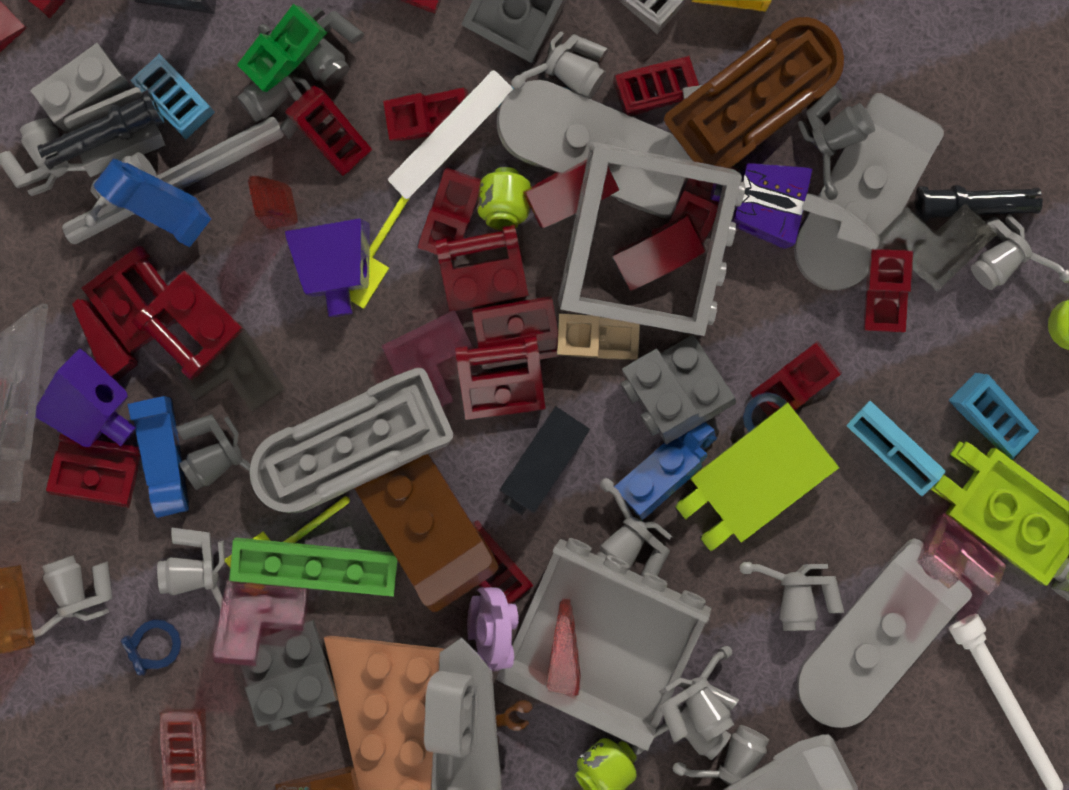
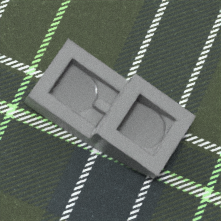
M807 194L802 210L841 221L837 238L875 250L879 248L881 240L863 221L829 200L813 194Z

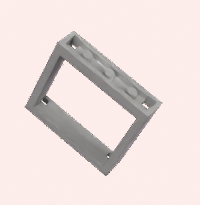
M591 141L558 296L560 309L705 336L707 324L713 325L717 313V302L713 301L716 286H722L726 275V262H722L725 246L731 247L735 236L736 223L731 222L735 206H741L744 198L745 182H741L742 175L734 169ZM608 162L723 185L693 317L580 297Z

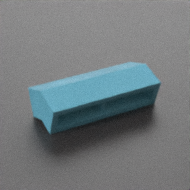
M868 401L846 425L921 496L931 489L945 473V470L871 401ZM863 416L893 446L889 448L859 419ZM899 450L928 477V480L924 481L896 452Z

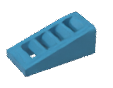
M160 53L130 80L140 89L141 93L146 90L150 91L161 114L185 139L215 113L207 102ZM162 67L166 73L148 88L144 83ZM173 79L176 84L158 99L155 94ZM183 90L186 94L168 109L165 105ZM193 100L196 105L178 120L175 115Z
M975 373L949 399V402L981 434L1011 460L1039 432L988 374ZM985 392V394L973 405V403L981 396V394ZM994 401L997 405L984 417L982 412ZM1006 412L1009 417L995 429L993 425ZM1017 423L1021 429L1007 442L1003 437Z

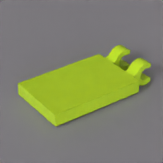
M787 402L694 474L691 480L697 488L680 500L675 507L687 519L709 501L722 518L720 522L705 532L701 538L707 548L713 551L733 533L742 543L839 469V466Z
M959 441L950 455L975 472L963 489L943 475L930 490L951 503V506L945 513L948 517L1041 585L1047 586L1069 555V502L997 448H991L987 455H984L968 442L963 444Z

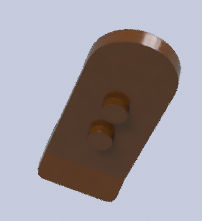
M797 17L788 20L668 111L663 118L664 123L693 162L731 168L838 82L844 67V53L841 43L833 30L817 19Z
M429 453L354 488L413 584L421 602L432 612L441 610L495 574L498 570V563L476 525L470 520Z

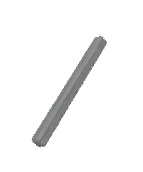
M270 117L157 175V178L182 190L281 139L283 131L278 121L274 117ZM104 204L97 214L98 222L95 226L91 227L85 223V216L90 212L88 211L63 224L62 229L70 243L78 244L135 213L124 207L115 206L111 208Z

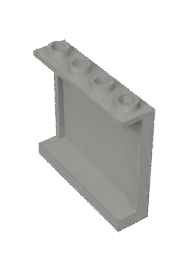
M569 538L568 541L560 539L554 547L551 560L513 643V666L509 669H501L496 680L648 751L663 716L660 705L671 699L676 687L662 695L659 691L681 677L701 631L710 617L711 608L705 605V599L695 593L683 591L680 594L667 588L668 583L656 575L645 573L644 576L628 570L629 565L619 558L606 556V559L591 553V547L582 541Z

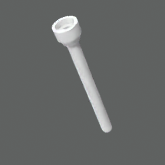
M969 615L951 625L949 630L957 644H962L964 649L971 651L1046 789L1063 790V783L984 643L986 640L984 634L986 627L979 615Z

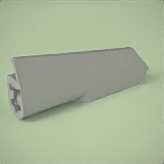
M461 638L440 652L439 671L430 678L426 690L424 745L428 752H433L432 790H501L492 670L471 646Z

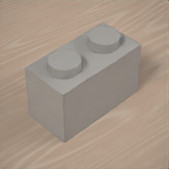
M96 43L30 91L53 123L64 132H68L63 121L64 117L123 93L131 85L110 56Z

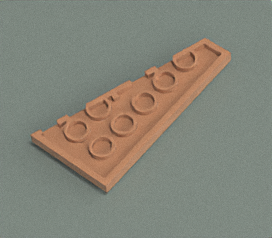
M340 636L324 637L359 790H432L433 752H428L424 745L426 690L430 678L439 671L440 652L444 649Z

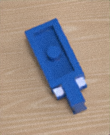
M704 422L667 445L664 442L614 487L619 490L625 503L641 519H645L703 467L702 462L708 456L704 450L717 440L715 430L708 423Z

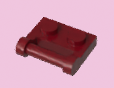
M514 224L502 226L503 231L447 242V238L434 240L450 312L529 296ZM506 246L508 257L456 268L452 266V257Z
M138 246L81 288L129 353L132 354L154 338L146 330L140 331L132 323L133 318L147 304L125 275L135 269L155 297L167 287V284L149 262L150 255L143 246ZM167 311L158 318L166 328L177 323Z
M185 270L132 320V323L140 331L146 330L183 367L181 372L189 380L198 376L244 330ZM165 311L203 347L197 355L194 356L158 320Z
M537 337L524 338L525 342L470 350H468V346L455 347L465 420L546 409ZM527 359L528 368L471 375L470 366Z

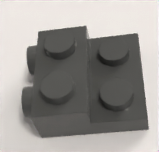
M473 0L461 25L532 63L535 61L552 25H555L567 0Z
M694 335L689 336L662 353H659L656 348L622 368L625 380L620 382L624 393L632 404L639 401L645 411L640 416L652 436L659 433L666 445L736 404L735 396Z
M314 620L235 646L247 684L245 691L257 727L267 724L269 731H274L292 724V715L307 711L308 717L311 718L332 710L330 702L336 701L338 697Z

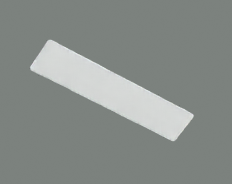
M491 71L388 178V181L405 199H409L503 102L513 88L496 71Z

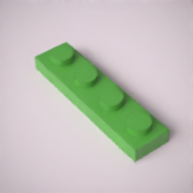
M235 537L232 545L229 581L394 596L398 560L392 552Z

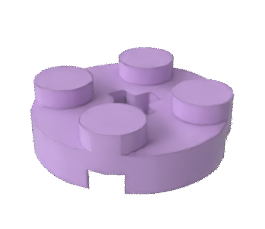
M497 587L479 588L477 591L481 596H472L467 619L468 640H476L478 650L476 653L492 671L509 669L514 663V651L511 640L512 629H516L518 625L517 607L515 604L507 603V599L501 589Z

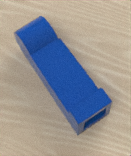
M117 159L111 160L94 183L95 189L106 200L120 208L124 207L175 236L178 242L189 248L211 220L196 197L129 163L126 164Z
M162 396L128 404L130 419L134 421V426H136L135 431L146 484L149 486V498L154 515L159 518L187 512L189 510V501L184 472L179 464L182 462L172 398Z

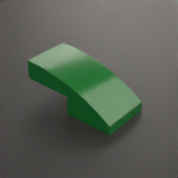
M293 4L270 35L260 33L237 66L262 91L268 92L287 77L313 51L327 32L301 6Z

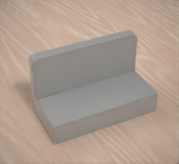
M138 87L132 88L64 117L63 121L67 130L71 132L107 116V110L115 104L121 107L141 98L142 93ZM154 123L134 132L133 138L129 140H121L118 137L81 154L80 157L88 175L92 177L103 172L112 159L122 161L126 156H133L137 152L144 155L165 146L158 125Z

